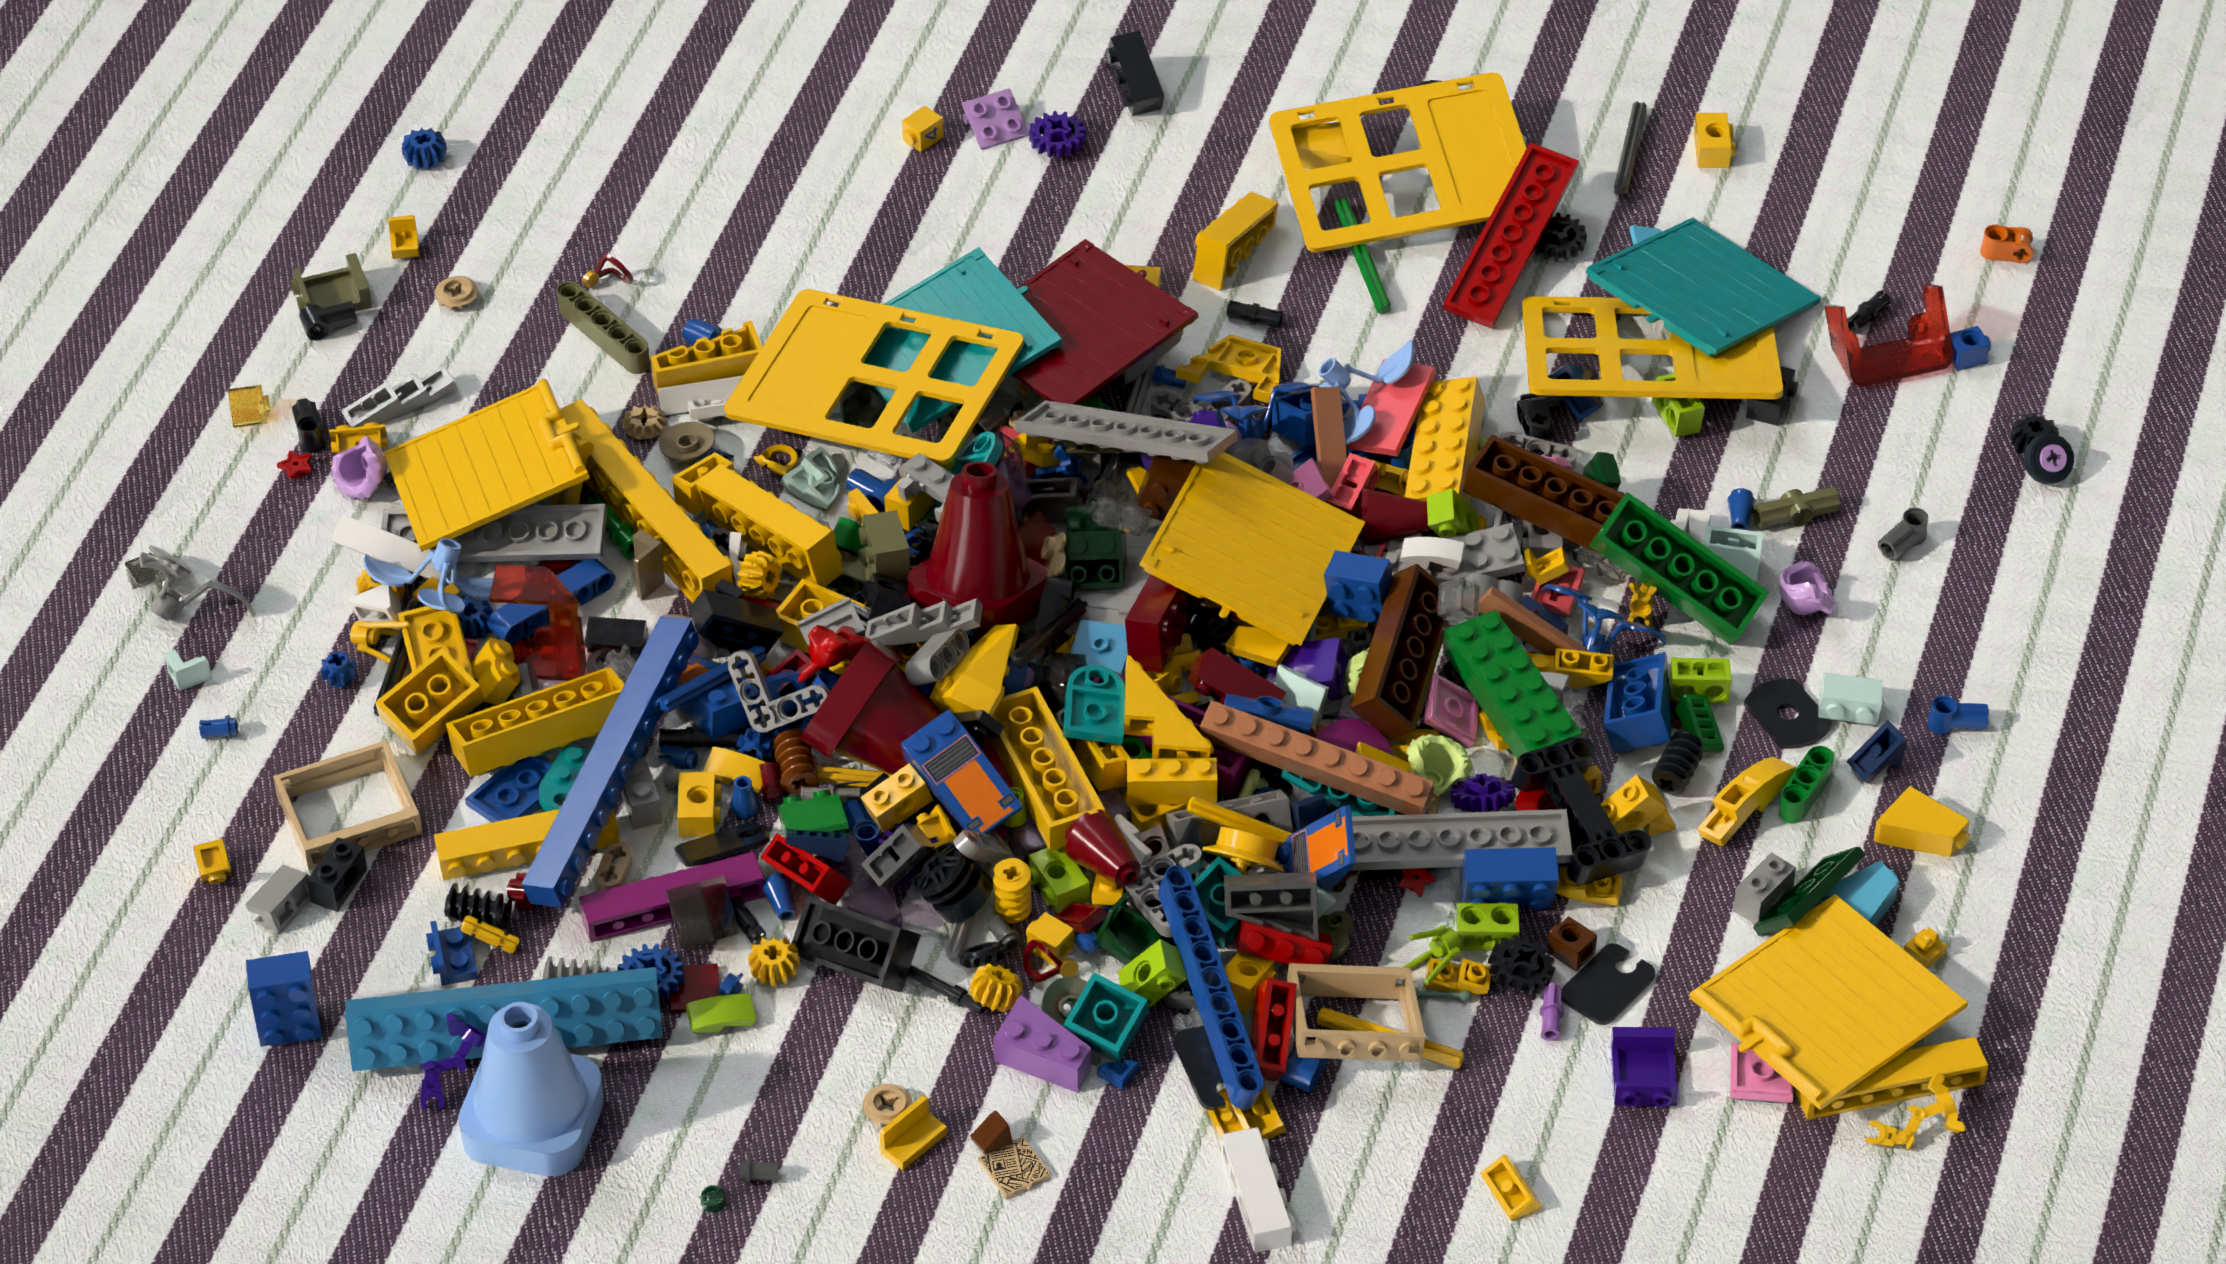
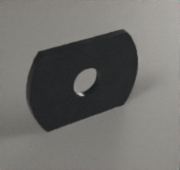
M1777 679L1765 682L1753 689L1744 701L1746 709L1780 748L1793 749L1814 744L1827 734L1832 725L1830 719L1818 717L1819 706L1795 679ZM1789 707L1796 710L1798 716L1795 719L1786 720L1781 718L1777 711L1781 708Z

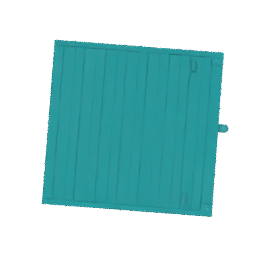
M1694 217L1588 266L1585 272L1589 275L1590 281L1635 309L1642 307L1652 313L1647 316V322L1654 323L1660 319L1663 320L1664 327L1709 357H1713L1819 304L1822 298L1697 221Z
M980 247L884 303V305L1020 333L1023 336L1024 346L1004 378L1063 344L1062 338L1023 297L1028 292V287L1022 286L1016 289ZM904 317L903 321L914 323L915 319ZM892 326L886 327L863 363L906 372L910 369L931 335ZM980 334V337L992 339L993 337L992 335ZM955 340L946 350L930 378L974 386L993 358L997 348ZM872 385L887 403L896 391ZM919 396L906 414L903 422L912 433H915L961 404Z

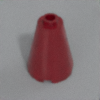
M1363 489L1361 501L1363 513L1361 520L1365 521L1362 528V542L1364 544H1378L1432 531L1428 526L1427 501L1372 489Z
M1098 809V813L1090 814L1086 812L1078 817L1065 834L1067 844L1066 847L1063 845V849L1068 858L1119 886H1127L1135 882L1140 873V864L1114 817L1102 809Z

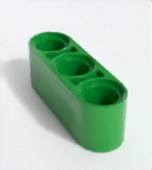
M1814 746L1806 753L1782 789L1779 816L1783 821L1791 824L1801 822L1814 805L1831 778L1834 754L1831 749L1825 746Z

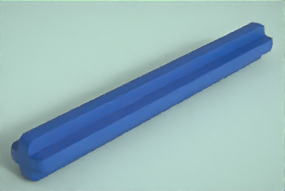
M756 645L748 649V651L754 654L758 664L766 660V649L763 646L759 647ZM739 656L740 661L736 663V666L746 671L745 666L749 664L748 660H742ZM728 661L661 696L658 700L659 708L662 711L671 712L731 679Z

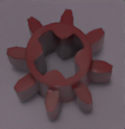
M524 872L516 873V879L513 878L509 881L507 897L515 901L514 908L534 909L535 904H530L521 885L527 874Z

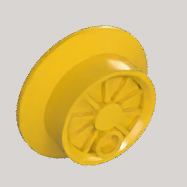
M1221 827L1216 844L1202 848V851L1236 863L1235 869L1243 875H1249L1247 867L1284 873V869L1274 861L1279 842L1259 835Z

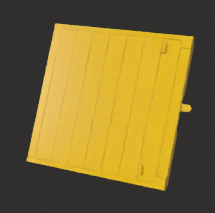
M541 379L535 386L383 452L421 552L437 546L440 538L453 539L590 478L571 435V432L578 430L580 425L578 422L567 426L548 380Z
M1222 452L1209 463L1195 464L1139 565L1144 567L1143 571L1197 598L1206 597L1222 605L1223 607L1219 613L1221 618H1227L1232 610L1236 612L1239 619L1293 646L1295 644L1301 646L1327 597L1324 573L1335 550L1350 553L1365 521Z
M1837 894L1832 895L1807 912L1794 926L1784 928L1689 993V998L1702 1007L1742 1042L1738 1045L1740 1052L1744 1053L1751 1049L1820 1110L1968 1007V1002L1964 998L1959 996L1844 902Z

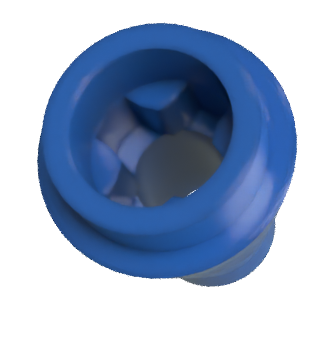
M1737 488L1727 498L1731 528L1747 530L1756 500L1750 490Z
M740 776L734 780L730 809L738 818L748 819L756 814L760 803L753 789L751 779L747 776Z
M782 873L768 876L764 880L762 892L777 913L778 919L787 920L792 918L796 912L793 905L790 879L786 878Z

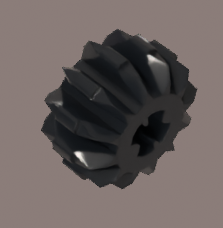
M2034 413L2031 417L2022 415L2021 419L2015 421L2012 427L2011 445L2015 447V452L2025 453L2026 447L2034 438L2043 434L2059 436L2058 428L2055 427L2054 420H2046L2045 415L2041 417H2036Z
M1214 607L1207 608L1202 612L1200 611L1194 617L1195 619L1189 627L1190 632L1193 633L1191 640L1196 641L1198 644L1196 649L1202 648L1205 652L1213 647L1225 654V644L1238 627V624L1231 621L1232 615L1227 616V618H1221L1219 616L1221 609L1216 610Z

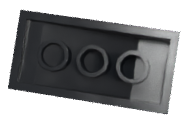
M807 896L791 944H795L800 958L902 993L921 934Z

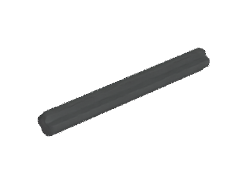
M1637 101L1632 106L1614 183V193L1616 195L1621 194L1624 196L1628 193L1646 115L1647 105L1644 102L1639 103Z

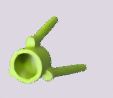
M1441 925L1433 930L1410 935L1409 940L1411 941L1432 937L1429 944L1430 950L1407 963L1402 968L1412 969L1432 956L1444 957L1425 979L1424 983L1429 985L1454 957L1461 954L1460 936L1452 928L1446 929L1444 925Z

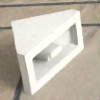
M384 584L356 595L348 601L360 621H399L398 613L402 612L401 602L391 586Z

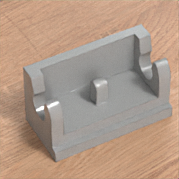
M282 865L245 904L248 911L260 915L257 916L254 922L262 927L273 930L276 934H280L311 901L307 882L308 873Z

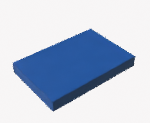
M529 756L518 760L511 766H504L465 798L466 806L491 823L532 815L541 807L539 803V786L552 764L541 756Z

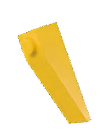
M1006 624L992 627L968 650L967 654L942 680L935 683L929 699L942 713L948 709L951 713L984 710L993 716L1004 696L1005 687L1002 685L1003 678L1009 674L1010 667L1007 665V661L1015 649L1019 632L1018 625Z

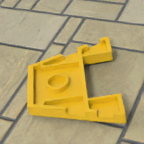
M1230 334L1210 346L1208 353L1203 356L1196 355L1192 357L1190 364L1186 366L1183 364L1179 365L1176 368V378L1199 384L1208 370H1213L1223 376H1234L1245 379L1249 383H1258L1253 392V399L1269 403L1273 386L1279 385L1281 348Z

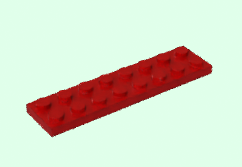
M1529 143L1443 303V310L1493 329L1579 167V160L1534 143Z

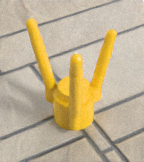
M359 620L354 622L351 628L350 640L352 644H357V651L366 652L389 663L391 660L389 656L370 646L377 644L380 635L399 636L401 631L384 628L410 627L411 624L408 621L365 622Z

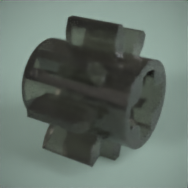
M1363 628L1348 632V639L1343 640V647L1347 652L1348 660L1357 653L1370 648L1374 632L1370 633Z

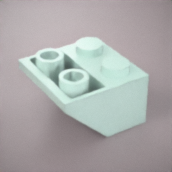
M1707 525L1704 546L1757 582L1764 532Z

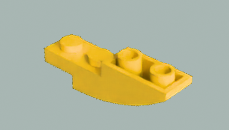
M1556 648L1554 656L1527 653L1539 672L1569 675L1568 690L1598 685L1611 681L1613 678L1614 655L1561 648Z
M1772 756L1744 770L1712 800L1715 808L1697 828L1699 835L1723 847L1755 809L1762 812L1788 782L1796 767Z

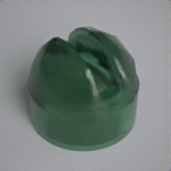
M709 1185L702 1190L700 1196L701 1206L706 1212L717 1213L724 1209L726 1206V1195L721 1187Z

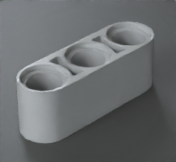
M958 628L932 635L907 662L905 674L908 682L914 686H920L942 680L967 654L970 645L966 632Z

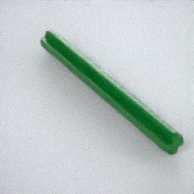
M1346 199L1337 200L1335 202V211L1342 228L1358 225L1349 201ZM1367 245L1350 246L1379 314L1390 312V300Z

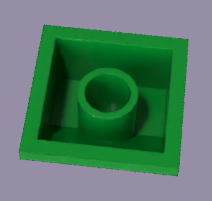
M830 789L812 792V799L802 800L801 795L783 798L784 804L777 805L783 837L785 838L787 829L823 832L848 829V822L839 793L831 795Z

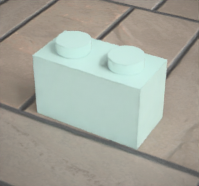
M1824 672L1819 690L1818 717L1877 725L1882 706V680Z

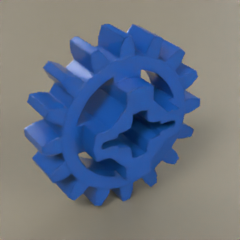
M643 944L642 951L632 948L631 957L628 955L622 956L623 964H618V971L656 967L659 997L663 996L669 1000L670 991L679 992L678 984H683L684 982L683 962H679L678 953L671 955L670 947H666L662 951L659 950V944H655L653 949H648V946Z

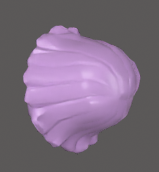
M368 436L363 437L359 445L333 456V461L331 462V476L337 485V489L346 494L350 499L358 497L361 501L371 497L374 491H377V487L385 478L387 470V459L383 456L382 449Z
M1800 561L1788 566L1780 573V594L1784 603L1791 611L1798 615H1808L1818 611H1824L1828 614L1833 613L1836 602L1832 596V590L1828 587V582L1825 581L1823 574L1820 573L1819 567H1816L1813 562Z

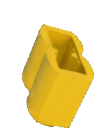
M490 637L471 662L473 675L481 686L484 702L495 705L504 703L521 679L518 667L513 663L514 653L512 647L505 640Z

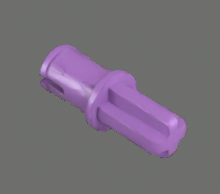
M1554 982L1544 987L1543 1005L1540 1008V1015L1543 1017L1541 1037L1548 1041H1555L1561 1037L1560 1024L1561 1018L1564 1016V1008L1561 1006L1562 987Z

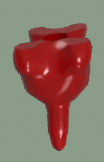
M816 625L808 635V652L812 661L802 670L798 677V682L803 683L821 668L833 667L844 659H848L851 662L862 646L871 639L856 634L854 632L855 629L849 626H842L834 633L833 630L825 626Z

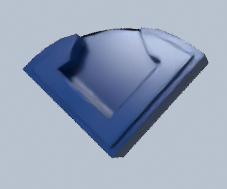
M1125 1059V1062H1114L1111 1064L1106 1062L1097 1069V1076L1123 1090L1140 1071V1063Z

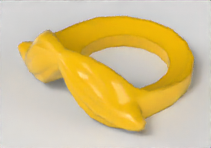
M777 444L770 446L759 456H754V459L762 467L767 465L775 475L784 476L796 466L798 455L792 447ZM779 452L787 453L792 458L784 466L769 459L773 454Z

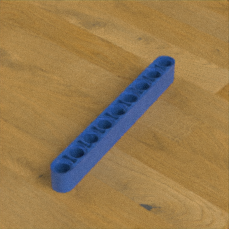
M1178 865L1170 866L1166 870L1160 884L1158 896L1229 1099L1235 1107L1247 1110L1256 1104L1264 1085V1079L1192 876L1185 867Z

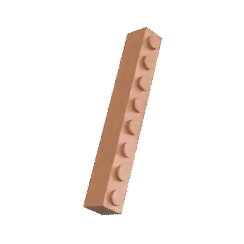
M1213 700L1210 701L1200 724V734L1204 738H1208L1212 744L1406 815L1426 814L1434 795V781Z

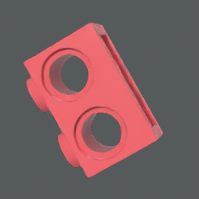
M1350 453L1331 490L1333 495L1326 502L1360 519L1363 513V508H1361L1363 489L1374 490L1381 476L1376 463Z

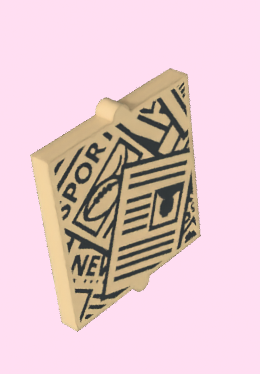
M1024 1136L1013 1140V1143L978 1157L979 1163L1006 1199L1024 1190L1030 1191L1032 1186L1051 1178L1050 1171Z

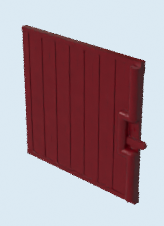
M1084 239L1016 288L1028 287V292L1023 297L1062 338L1063 344L1011 375L1049 401L1080 405L1186 326L1192 324L1199 318L1198 312L1189 306L1187 307L1146 280L1147 272L1145 270H1140L1137 273L1094 246L1087 239Z

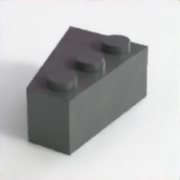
M1316 872L1224 875L1226 916L1262 926L1265 924L1279 928L1283 932H1293L1319 941Z

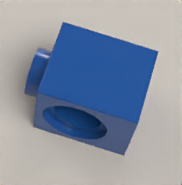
M1978 326L1948 334L1945 354L1957 371L1987 363L1991 342L1989 337L1984 335Z

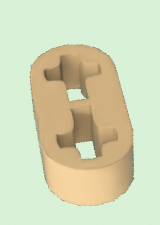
M623 843L611 844L604 851L595 876L598 891L625 884L632 866L631 850L627 845ZM618 856H622V857H619V859H618V861H617V864H615V863H614V860L617 859ZM614 875V879H611L610 882H608L610 876Z

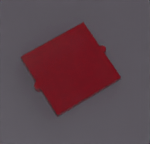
M692 963L689 966L683 967L684 982L683 984H678L679 992L670 991L671 1014L687 1012L685 1007L687 1003L721 996L717 993L720 987L718 963L695 965Z

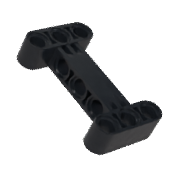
M1582 737L1523 753L1518 758L1511 776V782L1518 790L1527 792L1544 787L1557 809H1567L1569 830L1579 844L1567 868V875L1571 881L1580 885L1641 867L1652 845L1651 837L1642 830L1636 829L1618 834L1583 776L1588 771L1593 759L1595 747L1590 740Z

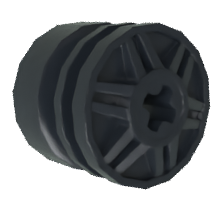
M948 842L933 849L922 859L913 874L912 886L927 903L932 904L939 915L947 922L955 924L972 917L983 907L992 892L993 879L978 863L962 854L953 842Z

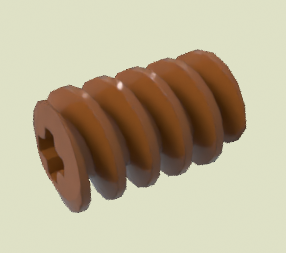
M791 728L781 732L773 742L782 788L786 792L795 795H801V786L817 787L819 783L816 776V768L814 767L811 746L801 739L804 730L799 728Z

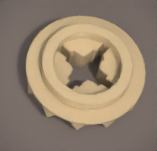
M463 276L444 279L435 289V299L438 300L440 306H447L449 310L454 307H458L459 310H461L462 306L471 307L472 301H476L478 296L477 284L470 278ZM461 290V294H458L456 297L452 296L456 295Z
M644 404L641 408L634 406L632 411H625L622 425L625 433L630 437L645 440L660 435L667 426V419L664 411L658 410L656 405L648 408ZM642 418H648L645 426L641 423Z
M883 1084L872 1088L865 1095L863 1111L866 1114L867 1121H874L878 1127L881 1124H888L913 1102L911 1095L904 1088L894 1084ZM882 1102L888 1106L893 1105V1111L887 1108L882 1109Z

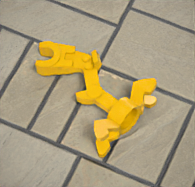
M1631 582L1629 586L1634 595L1631 597L1629 605L1631 613L1627 621L1633 622L1634 618L1639 616L1645 620L1646 626L1652 627L1651 611L1654 601L1651 596L1656 592L1657 587L1650 586L1648 588L1642 583L1639 589V584Z
M1941 1072L1934 1074L1928 1084V1089L1935 1093L1936 1103L1924 1108L1914 1105L1906 1107V1110L1913 1115L1903 1131L1879 1121H1869L1868 1126L1875 1127L1879 1135L1876 1139L1865 1137L1864 1142L1870 1145L1887 1147L1906 1144V1150L1910 1149L1916 1141L1914 1134L1921 1121L1938 1113H1941L1945 1118V1129L1954 1133L1963 1132L1965 1126L1963 1122L1957 1121L1958 1113L1954 1100L1948 1088L1942 1084L1945 1080Z

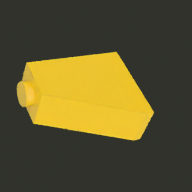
M1339 122L1321 123L1291 130L1303 168L1316 169L1352 161Z
M1909 786L1876 821L1873 840L1880 844L1951 857L1958 848L1963 849L1970 838L1968 833L1970 820Z

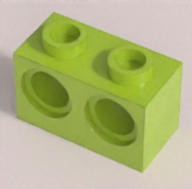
M1675 373L1656 377V381H1674ZM1652 397L1653 405L1675 438L1701 431L1705 407L1699 398Z
M1448 489L1427 495L1428 526L1441 538L1478 531L1477 511L1455 490Z
M1671 657L1669 674L1670 698L1679 702L1685 694L1706 695L1710 703L1729 704L1731 688L1730 658Z
M1457 903L1456 932L1461 939L1460 950L1492 951L1496 943L1500 944L1503 937L1510 941L1512 936L1516 934L1519 938L1518 904Z

